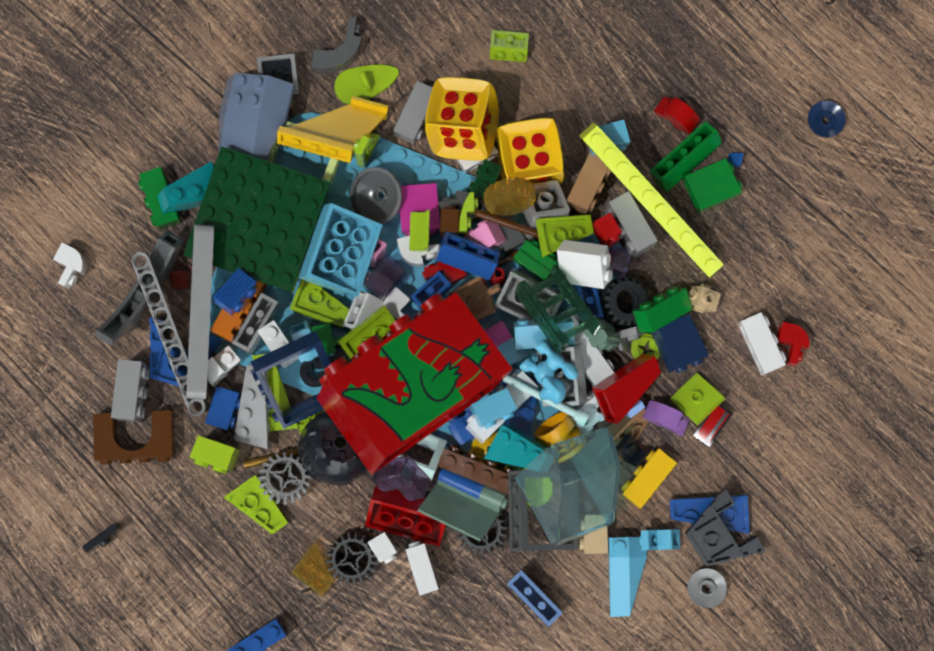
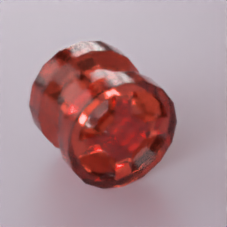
M170 272V277L172 278L171 289H189V283L187 282L189 272Z

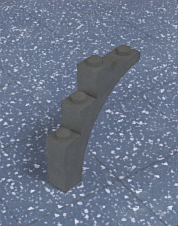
M169 231L158 238L150 256L160 285L171 275L184 240ZM146 274L143 277V283L145 285L152 284L153 276ZM138 279L115 312L96 330L95 336L109 345H113L125 333H131L139 325L143 312L148 306ZM157 292L150 295L151 302L155 300Z

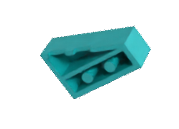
M212 161L162 189L157 197L163 214L201 206L214 168Z
M502 424L484 459L536 471H550L558 454L516 427Z

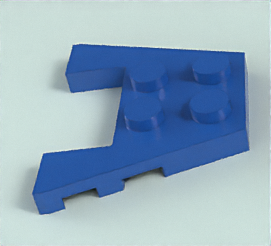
M150 317V378L179 387L154 320ZM209 335L208 360L220 346L223 339ZM173 347L170 351L171 356L174 358L180 357L181 349ZM180 365L177 372L180 376H186L188 368L185 365Z

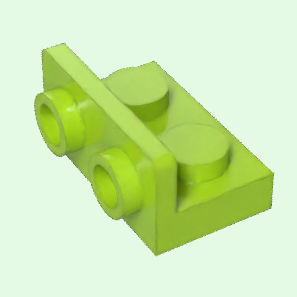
M492 30L489 58L491 60L527 62L529 33Z

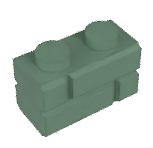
M595 319L582 329L585 336L589 338L588 341L593 348L610 352L617 348V344L621 341L617 332H614L615 328L610 322Z

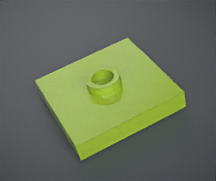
M698 373L670 398V401L697 426L725 400L724 396Z

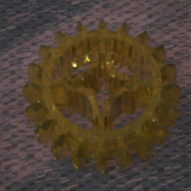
M516 177L514 179H502V181H496L495 184L489 185V188H486L485 193H483V199L489 213L503 217L505 215H517L519 212L523 213L524 210H528L536 201V192L530 180Z

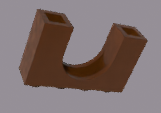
M151 411V438L143 448L136 451H128L119 443L117 438V420L111 418V413L93 414L94 461H100V465H111L112 461H119V464H131V460H139V463H150V459H158V462H170V458H175L174 411Z

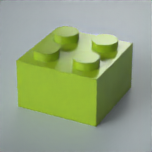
M198 435L190 458L195 459L194 463L208 468L210 464L213 466L212 470L226 474L227 471L233 472L240 450Z

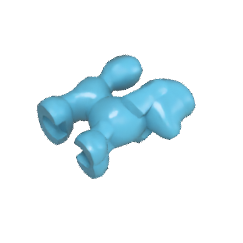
M543 339L535 349L542 355L546 354L547 359L537 364L531 358H527L520 365V369L524 372H533L536 380L542 384L543 388L539 392L541 400L548 399L557 405L564 400L566 387L561 380L554 379L555 371L561 368L569 380H574L578 376V370L574 364L566 362L561 354L555 352L546 339Z

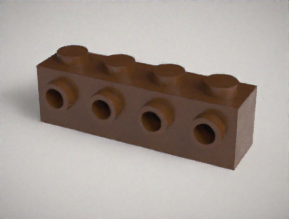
M446 444L437 465L508 495V471H516L510 466L504 467L497 464L496 461L481 458L475 452L462 450L461 447L455 444Z

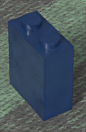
M690 314L675 319L651 333L669 373L676 371L679 374L687 370V366L691 364L693 367L704 363V358L709 356Z

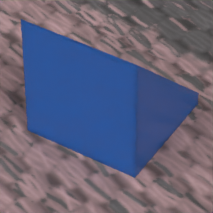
M729 153L728 163L731 162L733 166L740 167L744 153Z

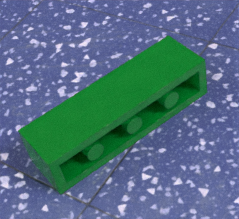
M706 121L702 123L650 170L654 183L667 193L722 144L719 132Z

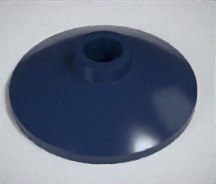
M820 101L812 106L807 120L813 133L820 137L830 138L842 131L846 118L843 109L835 102ZM823 118H826L828 120L827 124H824L822 122Z

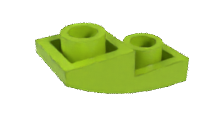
M470 192L464 202L460 215L459 234H467V228H471V217H467V215L474 214V209H478V198H474V192Z

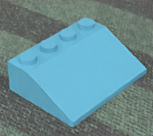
M333 203L323 205L298 278L315 285L359 297L383 225Z

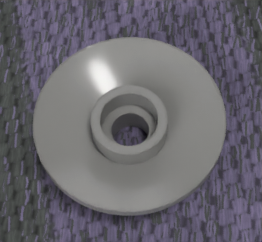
M705 568L692 574L688 581L687 590L690 599L696 605L703 608H712L724 600L727 585L719 572ZM705 584L709 586V591L707 592L703 591V585Z

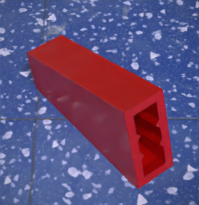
M640 355L592 387L606 422L618 424L660 375L659 362L654 355Z

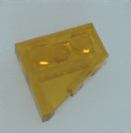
M313 543L291 574L322 597L332 585L334 579L330 571H328V567L317 544Z

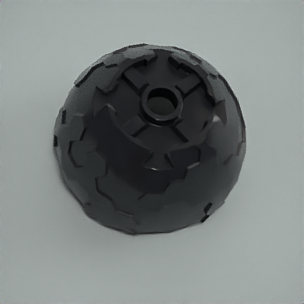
M326 411L314 417L302 430L298 441L299 460L310 477L316 482L345 486L367 473L368 469ZM336 438H343L346 442L345 446L342 448L335 445Z

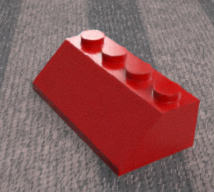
M380 484L375 485L365 527L440 547L446 525L418 512V508L426 497Z

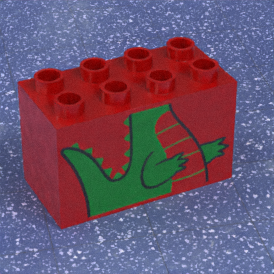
M456 292L446 299L440 293L433 295L420 306L422 310L413 317L414 320L407 313L389 326L391 331L382 338V342L377 335H374L357 347L358 353L351 358V363H348L343 356L324 369L326 374L319 380L322 388L316 399L371 475L463 412L471 404L493 391L513 370Z

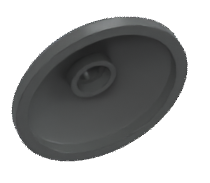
M371 167L361 171L356 176L351 186L350 198L356 214L377 223L385 224L394 219L402 205L403 194L401 185L392 172L381 167Z

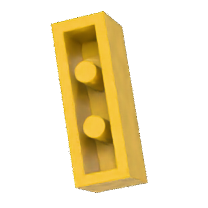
M659 448L656 451H650L649 455L645 458L648 460L645 465H640L633 473L635 475L633 480H627L621 488L623 490L621 495L638 509L644 506L677 464Z

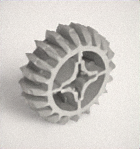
M286 452L282 453V458L276 453L274 455L275 460L272 457H268L269 463L264 462L262 464L265 469L259 470V473L264 475L258 477V481L264 482L259 487L260 489L266 488L263 495L271 494L269 497L270 501L273 497L277 498L276 504H279L281 499H283L284 505H287L288 499L293 504L295 503V497L301 500V494L306 495L307 493L305 488L310 487V483L306 481L311 480L310 475H305L308 472L303 469L302 463H299V456L296 460L293 459V453L290 454L289 458L286 456ZM286 464L282 471H270L277 465ZM292 467L296 469L300 479H297V477L292 474ZM287 471V474H286V476H287V481H286V482L284 483V485L282 486V484H283V481H282L283 478H282V476H283V475L285 474V472ZM269 477L278 483V490L271 485ZM286 486H299L292 492L284 493Z

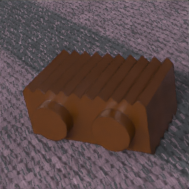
M446 206L440 211L441 239L445 232L459 236L460 210L456 209V207Z

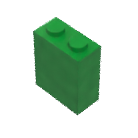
M726 158L684 176L682 181L698 214L734 199L742 193V184L739 179L736 180L733 174L735 172L731 162L728 163Z

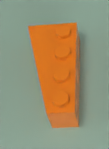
M255 280L257 292L251 299H246L242 310L239 313L235 312L231 316L222 309L210 331L216 336L232 343L259 295L264 293L268 284Z

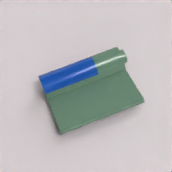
M442 468L437 484L420 505L418 512L481 541L502 509L508 507L509 498L508 494Z

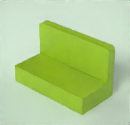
M426 210V213L411 212L409 251L429 252L430 210Z

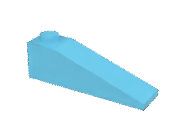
M640 537L608 538L610 617L630 616L647 558V550H642Z

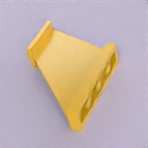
M352 96L351 104L288 128L279 126L277 144L351 163L353 152L355 151L353 150L357 139L361 140L363 135L372 133L383 120H387L389 106Z

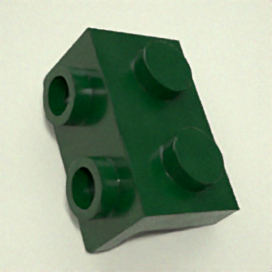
M484 159L483 164H479L475 175H477L475 182L471 181L467 191L474 192V198L487 201L502 166Z

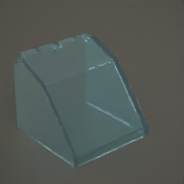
M606 427L565 440V442L562 441L551 445V449L550 447L546 448L515 477L553 548L610 526L615 522L621 465L613 435L609 434Z

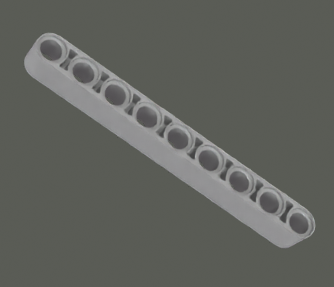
M194 224L186 399H206L214 225Z
M137 252L131 260L187 409L190 414L199 416L203 414L206 408L204 399H186L184 387L187 384V375L180 376L177 372L180 365H185L188 368L187 354L151 260L147 254ZM139 256L146 258V264L142 267L136 265V259ZM146 274L153 276L154 280L150 285L143 283V277ZM154 292L160 294L161 298L158 303L150 301V295ZM161 310L167 313V319L163 322L157 319V313ZM169 328L174 331V337L171 340L165 339L163 335L164 331ZM173 347L181 349L180 357L174 358L171 356L170 351ZM198 401L202 404L200 412H194L191 409L193 402Z

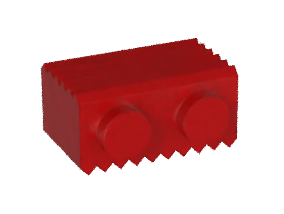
M608 213L594 221L593 231L601 245H607L608 248H611L619 243V236L622 230H619L620 227L616 220H614L612 213Z

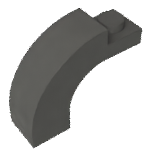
M349 17L346 38L341 46L328 51L314 49L311 66L313 73H335L345 69L356 59L362 47V37L359 36L360 24L357 23L356 17Z

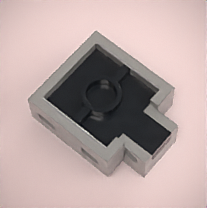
M294 53L257 58L259 75H269L295 85L293 95L300 94Z

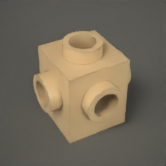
M701 284L700 286H692L688 295L691 305L694 307L693 310L704 313L716 312L721 294L711 290V286Z

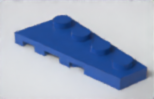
M528 376L539 387V382L535 376ZM502 381V385L505 388L508 384ZM530 396L513 413L514 416L505 421V425H512L530 436L537 398Z
M731 495L736 504L718 515L728 530L750 534L748 495ZM716 496L669 499L670 519L694 523Z

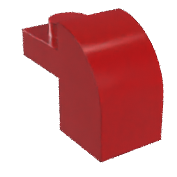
M663 97L653 111L657 116L670 120L676 129L688 134L693 131L700 121V118L690 106L675 97L673 100Z
M436 261V265L432 263L424 267L422 272L425 282L434 277L437 271L441 274L443 273L451 285L466 278L465 271Z
M787 322L779 324L777 333L778 343L790 346L786 365L795 366L802 360L803 351L800 350L809 348V337L805 330L798 325Z

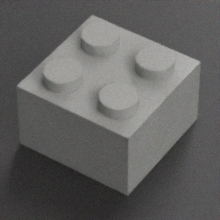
M558 180L523 185L521 187L518 200L530 228L537 229L536 220L538 218L565 217L569 215L570 208Z

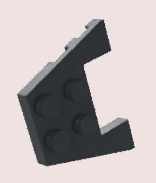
M726 487L719 492L685 532V535L706 567L728 562L731 559L745 558L752 554L766 552L756 535L737 545L718 515L736 504Z

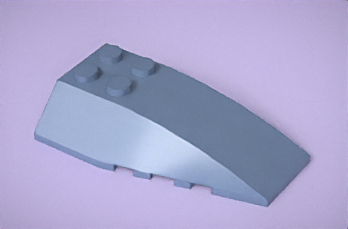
M235 73L228 78L219 112L218 154L221 146L262 160H268L271 155L270 150L274 142H277L279 126L284 127L287 121L295 85L269 75Z

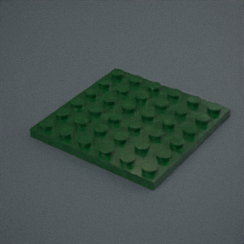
M221 146L194 223L214 225L212 266L233 273L240 268V270L254 280L293 293L331 183ZM194 226L183 256L192 259Z

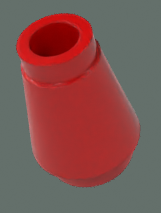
M495 268L489 282L493 286L497 283L502 286L507 280V273L502 268ZM498 272L499 274H502V276L496 277L495 273Z

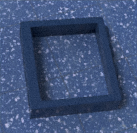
M316 331L251 361L253 369L250 371L255 381H260L258 388L262 396L267 395L268 398L265 399L269 410L274 409L275 412L272 413L275 422L280 421L283 429L324 410V408L316 399L317 394L281 411L262 372L312 348H315L323 368L325 369L329 366L331 362Z

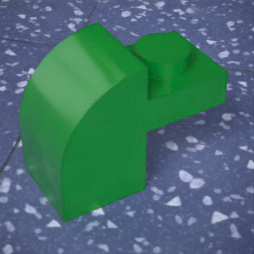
M330 323L311 327L312 332L316 331L327 355L332 356L337 353L336 348L340 347V350L343 349L338 341L344 336L334 338Z

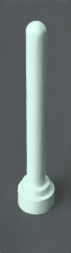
M509 375L503 379L507 384L541 400L539 397L540 391ZM548 399L541 400L574 417L573 420L577 421L576 423L584 426L589 418L590 412L584 409H578L577 411L562 402L556 405Z

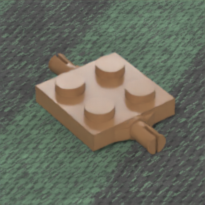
M478 276L448 294L451 296L456 292L475 319L479 321L497 311L492 295L502 291V288H500L499 283L488 288L485 279Z

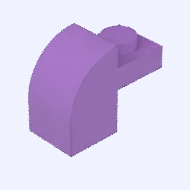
M651 400L642 417L652 424L664 427L682 437L690 420L682 412Z

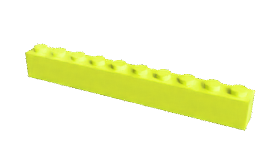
M592 123L579 135L709 278L724 265L595 123Z

